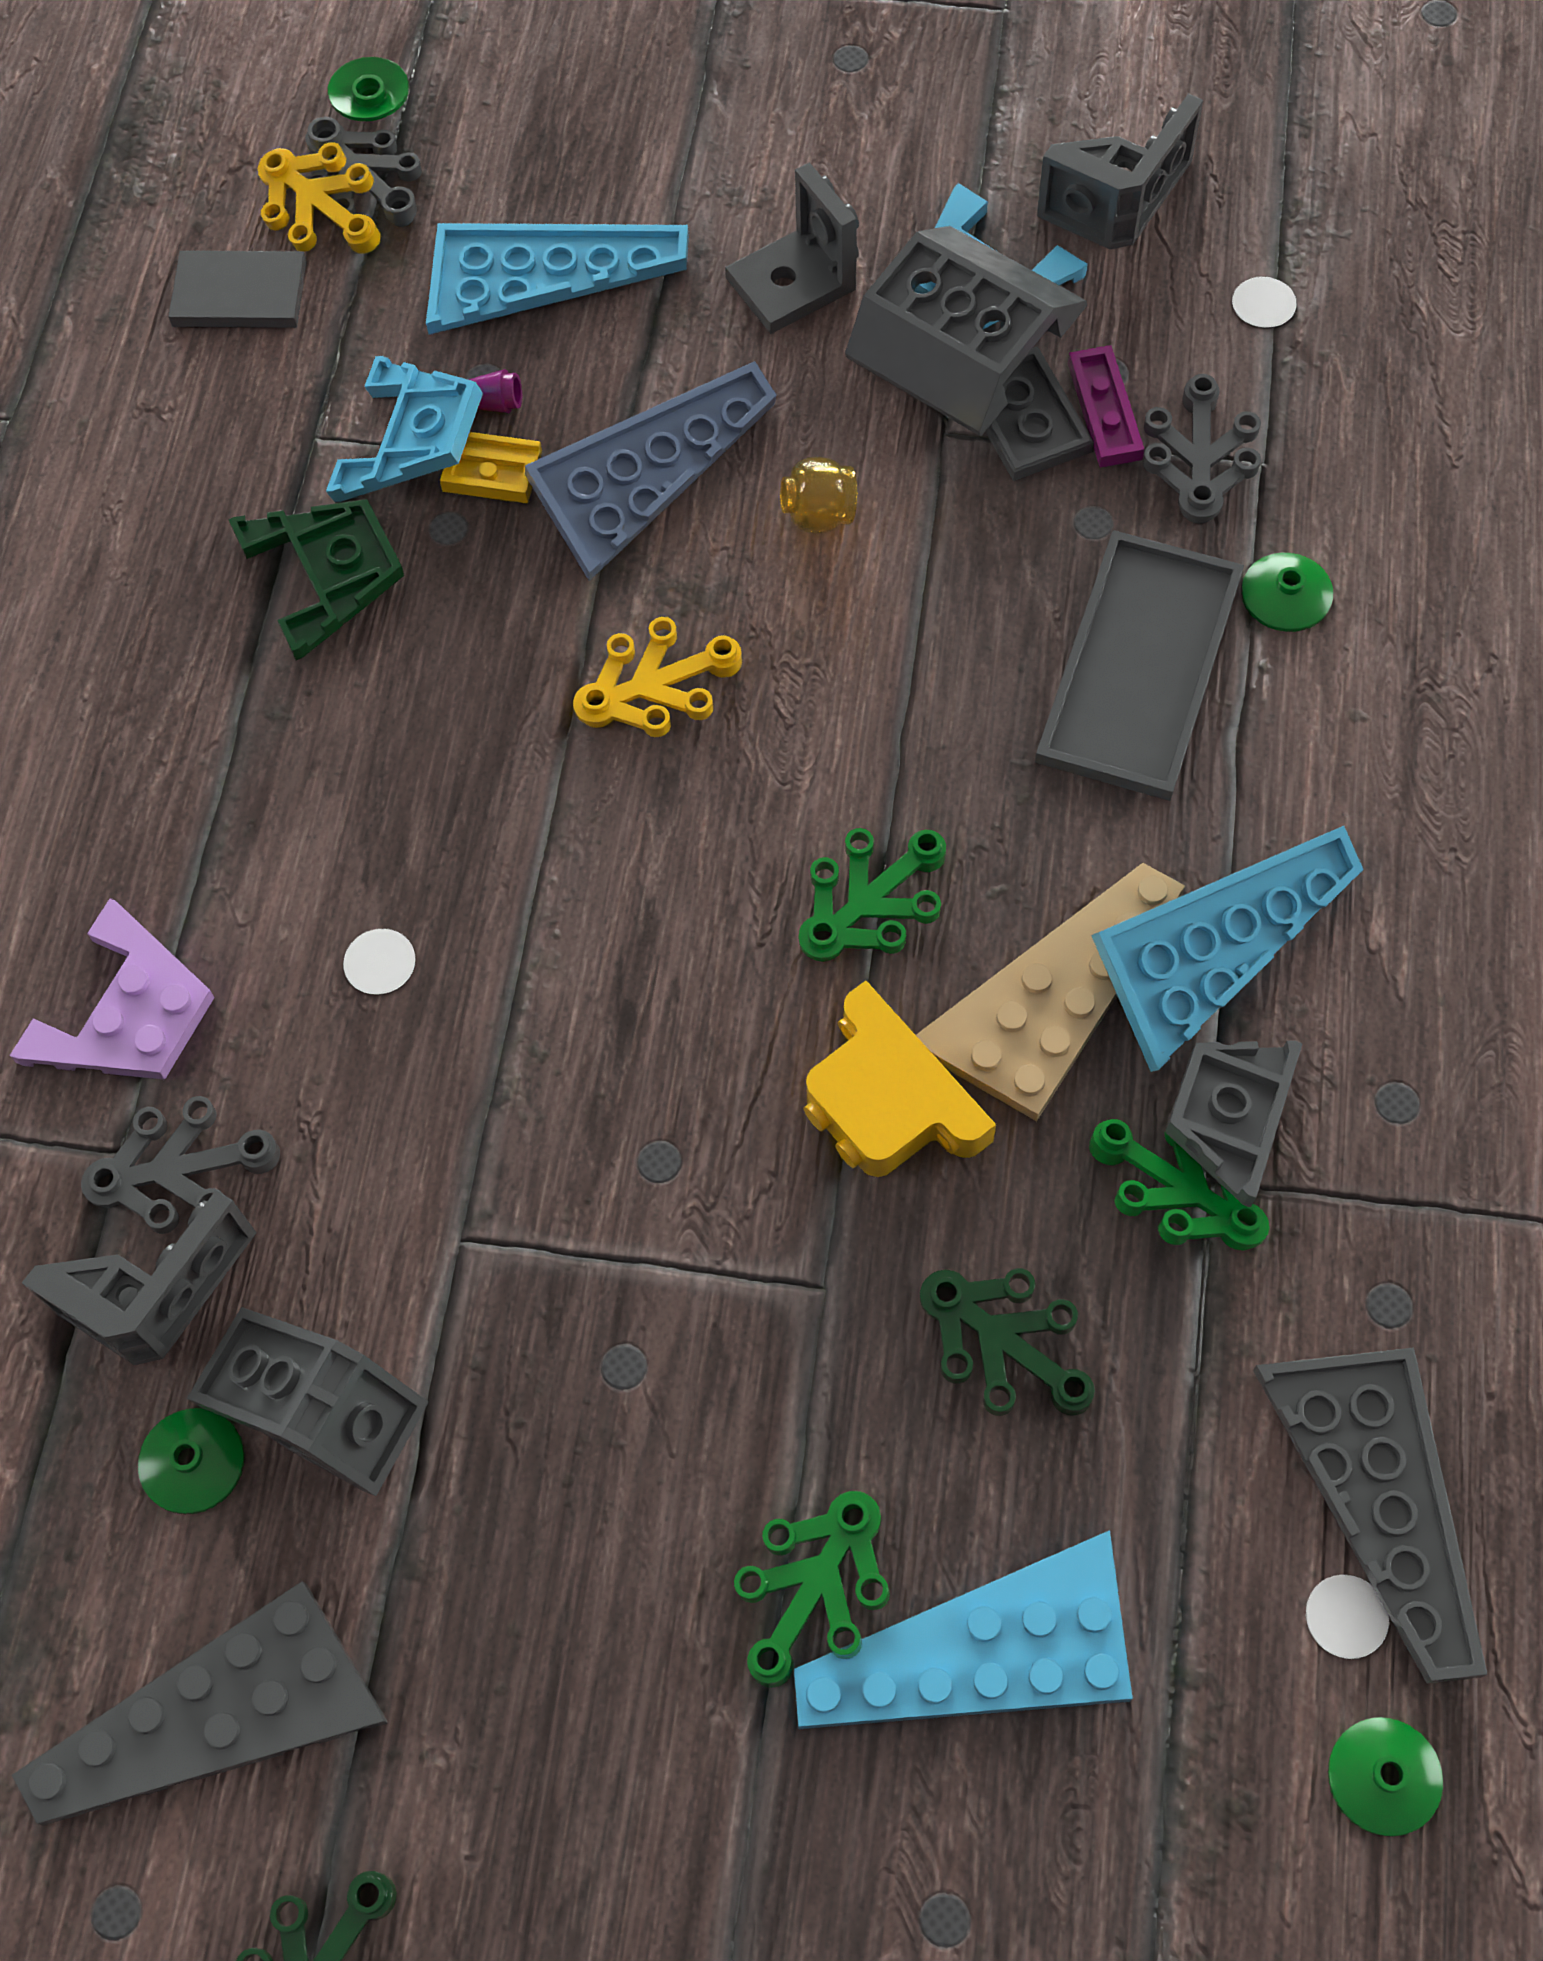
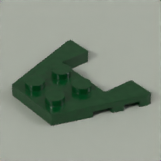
M367 499L312 506L311 512L285 515L284 510L267 512V518L247 521L245 515L228 519L246 559L291 542L320 602L277 620L296 661L306 656L405 576L402 565Z

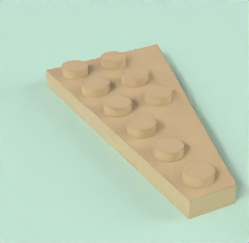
M1145 863L1140 864L925 1027L916 1036L947 1070L1037 1122L1117 997V993L1091 935L1182 896L1185 885Z

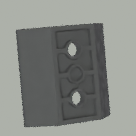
M952 226L921 230L912 236L864 294L845 354L851 361L970 431L982 436L1008 404L1003 387L1005 381L1046 331L1062 338L1087 307V300ZM933 282L936 284L934 289L928 293L919 294L914 292L921 283ZM997 320L1005 322L1004 327L997 332L988 333L983 331V327L988 322Z

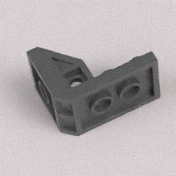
M1188 93L1177 109L1174 107L1170 109L1164 120L1162 131L1158 136L1152 135L1147 141L1145 148L1119 136L1052 144L1043 155L1037 217L1110 250L1133 245L1192 162L1203 99Z
M216 1190L208 1201L201 1202L193 1210L188 1221V1228L179 1240L168 1245L162 1251L156 1262V1270L152 1275L147 1274L117 1254L34 1266L22 1284L55 1314L131 1364L139 1365L161 1360L166 1356L257 1232L234 1201Z
M243 1307L239 1310L186 1398L200 1408L264 1433L289 1451L374 1496H377L429 1403L364 1354L338 1340Z

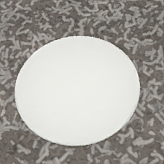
M1255 277L1244 281L1236 288L1232 298L1236 314L1246 323L1262 328H1271L1284 324L1293 316L1297 305L1293 291L1285 283L1270 277Z
M390 929L371 930L358 936L348 947L343 962L344 972L348 981L356 989L368 994H386L398 989L410 978L415 966V952L409 940L399 932Z
M1335 1575L1320 1582L1308 1598L1306 1620L1309 1630L1316 1642L1327 1652L1341 1658L1356 1659L1371 1654L1383 1643L1388 1632L1389 1615L1375 1589L1367 1581L1352 1575Z

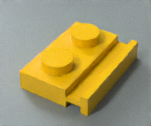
M469 432L459 464L443 469L440 478L442 492L528 504L532 486L525 476V465L538 460L539 457L541 458L542 449L540 441Z

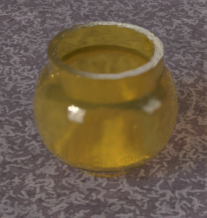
M807 457L800 460L792 468L790 477L782 478L780 485L781 510L783 513L790 514L792 523L799 529L808 533L820 534L830 532L837 528L838 525H851L853 523L857 509L858 491L856 473L852 466L839 465V463L827 457Z

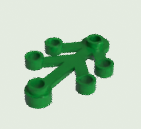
M864 828L851 830L845 838V851L848 857H850L848 903L833 915L832 888L838 884L839 867L831 858L822 857L815 860L810 868L811 883L815 887L814 916L804 921L801 925L798 939L804 954L821 962L836 958L844 948L881 949L888 954L900 952L906 943V930L900 922L894 920L885 921L878 927V930L850 927L861 918L915 919L924 924L936 921L940 915L941 900L933 891H920L913 899L885 897L917 870L933 872L943 865L946 855V842L944 838L933 830L916 832L908 842V852L868 885L869 857L874 851V838ZM856 840H862L868 845L863 849H856L851 844ZM931 843L935 845V848L925 851L919 847V844ZM823 869L830 870L833 873L827 879H822L816 874ZM923 902H929L935 908L930 912H924L918 908V905ZM819 931H827L831 934V937L822 941L816 939L814 934ZM888 932H894L899 935L900 939L895 942H888L884 940L883 935Z
M1110 1119L1096 1126L1089 1141V1150L1096 1160L1106 1165H1117L1126 1160L1166 1186L1164 1188L1147 1189L1145 1185L1138 1181H1125L1121 1184L1114 1200L1117 1209L1127 1216H1137L1147 1210L1171 1209L1165 1213L1158 1227L1160 1237L1171 1245H1181L1189 1239L1221 1237L1227 1246L1235 1250L1244 1251L1255 1248L1263 1243L1270 1227L1269 1220L1263 1210L1255 1204H1252L1251 1207L1241 1204L1221 1184L1224 1199L1209 1190L1202 1166L1167 1133H1164L1165 1139L1174 1149L1180 1170L1135 1142L1130 1128L1123 1121ZM1109 1136H1112L1118 1140H1113ZM1125 1194L1135 1196L1139 1202L1129 1201ZM1198 1207L1210 1216L1191 1218L1185 1211L1173 1208ZM1239 1220L1246 1222L1249 1226L1242 1224ZM1169 1223L1178 1224L1183 1231L1172 1229Z
M848 1491L833 1500L827 1514L791 1524L784 1519H774L764 1527L763 1541L767 1549L772 1554L778 1556L789 1554L796 1544L829 1537L818 1556L763 1571L756 1566H746L737 1572L734 1578L735 1590L740 1598L748 1603L759 1602L768 1593L801 1585L770 1639L758 1641L748 1654V1669L760 1685L775 1688L789 1680L794 1669V1661L790 1650L822 1595L830 1624L827 1642L833 1654L842 1659H849L860 1651L862 1637L858 1628L852 1624L838 1569L850 1548L860 1577L855 1587L858 1601L868 1610H879L887 1604L890 1590L886 1580L879 1574L871 1540L880 1529L881 1513L875 1500L868 1494L860 1491ZM851 1509H858L863 1512L862 1521L853 1526L844 1522L845 1514ZM778 1529H784L789 1532L788 1541L780 1546L772 1544L770 1541L772 1533ZM749 1576H757L761 1579L759 1589L753 1593H746L742 1590L743 1581ZM870 1583H877L883 1588L882 1595L872 1601L863 1597L865 1586ZM842 1631H849L855 1636L853 1645L847 1649H840L835 1646V1638ZM768 1651L776 1652L779 1656L778 1664L770 1670L762 1669L759 1664L761 1656Z

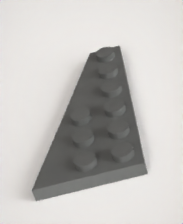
M1414 1347L1256 1365L1253 1372L1426 1683L1482 1678L1486 1676V1665Z
M301 1581L12 1774V1777L36 1823L44 1826L111 1806L112 1803L166 1790L169 1786L193 1779L199 1780L283 1755L284 1752L331 1741L340 1738L341 1735L361 1729H371L388 1724V1721L309 1587Z

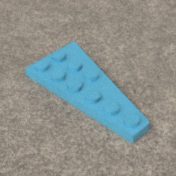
M438 223L426 318L428 334L687 270L688 225Z
M1345 826L1320 835L1091 935L1151 1072L1159 1070L1170 1059L1169 1056L1185 1041L1190 1040L1212 1014L1220 1007H1224L1274 958L1273 955L1287 941L1292 940L1321 908L1326 907L1363 871Z

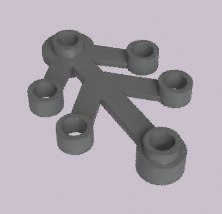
M320 117L309 124L305 139L310 152L316 154L324 144L329 142L337 143L346 156V164L340 170L339 175L345 174L347 169L353 164H365L374 178L373 186L368 191L382 204L385 218L393 225L399 227L407 226L413 221L417 213V207L412 191L405 187L390 188L373 171L397 172L401 180L407 182L414 181L422 173L420 160L416 154L406 152L394 155L397 151L395 136L390 130L381 129L376 132L345 131L331 117ZM349 148H372L374 154H354ZM332 155L328 160H331L332 157L335 158L336 155ZM325 169L311 171V174L306 179L328 177V171ZM359 176L358 178H356V180L359 181L364 176ZM354 191L335 194L333 199L353 215L357 214L353 201Z
M1207 374L1194 376L1186 383L1182 403L1185 409L1192 413V443L1171 425L1172 415L1165 408L1154 407L1146 413L1144 421L1145 433L1150 437L1158 438L1163 443H1154L1146 448L1143 458L1145 470L1149 473L1157 474L1179 493L1178 506L1183 516L1190 522L1197 524L1209 522L1216 517L1223 506V495L1243 479L1254 477L1258 473L1261 456L1255 449L1241 448L1235 453L1232 466L1210 481L1211 467L1243 443L1252 442L1257 438L1261 420L1255 413L1241 412L1235 417L1233 428L1211 444V412L1217 406L1220 389L1215 379ZM1158 420L1164 424L1156 425L1152 421ZM1241 425H1249L1252 429H1244ZM1171 451L1192 468V479L1170 463ZM1158 456L1161 457L1163 460L1155 461L1151 459V457ZM1241 461H1249V462L1252 463L1253 465H1251V466H1246V465H1243V464L1240 463V462H1241Z
M195 1096L184 1104L182 1112L185 1119L151 1162L135 1165L150 1142L160 1139L167 1130V1121L158 1109L145 1107L139 1110L133 1118V1127L135 1129L113 1158L99 1159L86 1169L81 1180V1188L84 1196L93 1205L108 1208L122 1204L144 1218L154 1232L166 1234L174 1230L178 1225V1211L169 1201L164 1199L153 1201L135 1187L156 1183L196 1208L201 1202L208 1201L216 1190L221 1191L215 1188L204 1189L185 1176L242 1164L251 1173L263 1174L269 1172L277 1165L280 1159V1148L270 1133L264 1130H252L245 1133L238 1143L185 1154L202 1130L211 1127L217 1117L216 1109L209 1099L203 1096ZM197 1108H207V1113L203 1118L192 1119V1114ZM150 1118L158 1119L157 1125L153 1129L143 1130L145 1121ZM253 1143H264L259 1153L248 1154V1148ZM109 1174L113 1175V1181L109 1186L103 1188L98 1186L103 1177ZM169 1210L170 1214L165 1222L154 1223L155 1215L159 1211Z

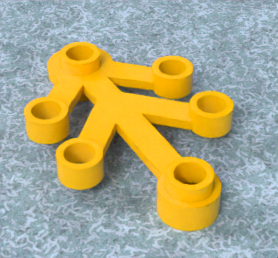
M334 142L324 144L316 154L294 156L291 151L283 148L271 150L261 158L258 164L259 177L264 184L269 186L268 202L261 209V217L271 230L276 231L286 227L290 220L289 213L285 209L286 189L290 188L296 192L295 224L288 231V238L296 250L309 251L317 242V236L313 231L315 207L343 229L344 238L354 252L360 254L371 252L378 246L381 238L374 221L363 214L353 215L328 196V194L354 191L355 193L367 192L374 183L371 172L365 164L356 163L351 165L346 173L342 175L306 179L302 176L301 173L322 169L328 172H337L345 166L346 156L341 147ZM332 155H336L335 158L328 160ZM359 176H364L361 180L355 181ZM275 213H279L277 217L271 218ZM307 234L305 238L298 240L301 235Z
M658 617L649 625L650 642L632 680L616 686L624 665L630 663L635 657V647L633 639L629 635L624 633L614 634L607 641L608 658L596 683L583 686L574 696L573 707L575 715L580 721L590 727H604L615 720L643 729L651 737H662L669 732L671 722L668 710L660 705H652L642 710L626 704L627 702L642 698L686 712L694 720L707 719L713 712V700L709 691L703 688H695L687 693L668 686L705 671H709L711 674L722 678L736 674L742 665L741 647L731 637L717 636L707 644L705 651L658 669L667 649L674 645L677 640L674 621L668 617ZM663 629L670 631L666 636H658L656 634L659 630ZM618 646L628 647V649L622 653L614 651V649ZM722 650L730 651L726 655H719L716 653ZM594 700H603L601 704L596 706L589 704ZM699 700L707 703L702 708L692 706L693 702ZM659 717L664 719L659 725L649 723L652 718Z

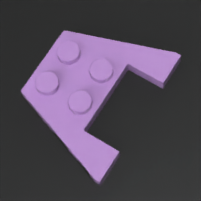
M109 899L87 934L92 942L126 956L125 962L77 1037L32 1019L10 1054V1057L17 1064L33 1067L34 1063L54 1065L57 1069L75 1071L76 1068L101 1070L104 1074L166 1079L215 998L211 991L119 903Z

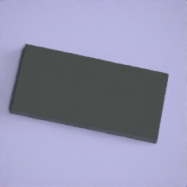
M1113 530L1038 746L1035 763L1171 801L1244 565Z

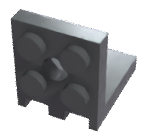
M810 162L795 169L796 231L725 267L728 282L770 334L856 290V258L859 256L857 247L858 216L850 204H844L838 197L831 181L826 176H821ZM779 278H789L794 281L788 286H778L773 283Z

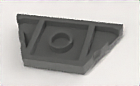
M1296 1040L1286 1041L1283 1047L1259 1048L1257 1041L1237 1042L1234 1045H1224L1220 1042L1196 1043L1190 1055L1165 1133L1241 1204L1247 1207H1251L1257 1197L1303 1044Z

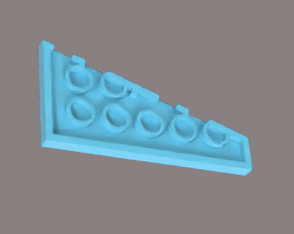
M1110 1530L863 1638L860 1651L852 1658L842 1659L831 1652L795 1668L794 1676L799 1729L1130 1702L1133 1698ZM853 1643L850 1644V1645H847V1646H845V1647H843V1648H841V1649H847V1648L851 1647V1646L853 1645Z

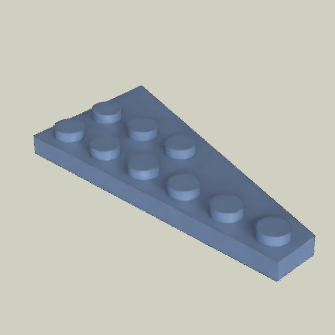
M754 361L525 465V476L590 581L775 405L777 395Z

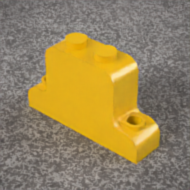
M865 980L849 992L844 1000V1018L838 1021V1026L848 1041L809 1071L806 1079L807 1105L803 1108L810 1122L819 1131L822 1132L827 1129L837 1140L838 1143L835 1144V1147L842 1159L851 1168L859 1166L866 1174L881 1177L892 1172L931 1141H938L947 1152L962 1158L974 1157L993 1143L996 1129L995 1122L874 988Z

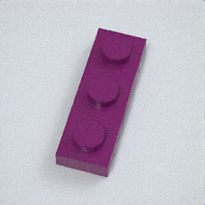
M1108 345L1069 352L1068 367L1089 435L1094 442L1093 448L1099 467L1143 460L1145 449L1112 346Z

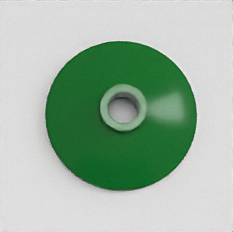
M381 57L358 58L342 65L332 75L328 84V97L332 107L340 115L355 121H375L393 114L404 104L409 93L408 78L404 70L395 62Z
M1274 553L1260 558L1247 570L1242 582L1241 595L1247 611L1259 623L1278 631L1297 632L1309 629L1324 619L1333 601V586L1328 574L1315 561L1295 553ZM1284 582L1293 583L1295 586L1287 585Z
M191 1408L175 1412L162 1419L149 1432L143 1442L138 1459V1474L141 1485L148 1497L167 1511L177 1514H196L207 1511L225 1500L236 1487L244 1467L245 1453L243 1442L236 1428L225 1417L202 1408ZM186 1448H193L195 1452L193 1460L187 1465H179V1454Z
M1391 1718L1366 1719L1352 1725L1343 1732L1331 1751L1328 1763V1780L1333 1798L1344 1815L1361 1829L1380 1836H1401L1425 1825L1437 1810L1443 1792L1441 1765L1437 1754L1427 1739L1410 1725ZM1383 1764H1391L1398 1770L1399 1781L1396 1785H1388L1381 1778L1380 1770Z

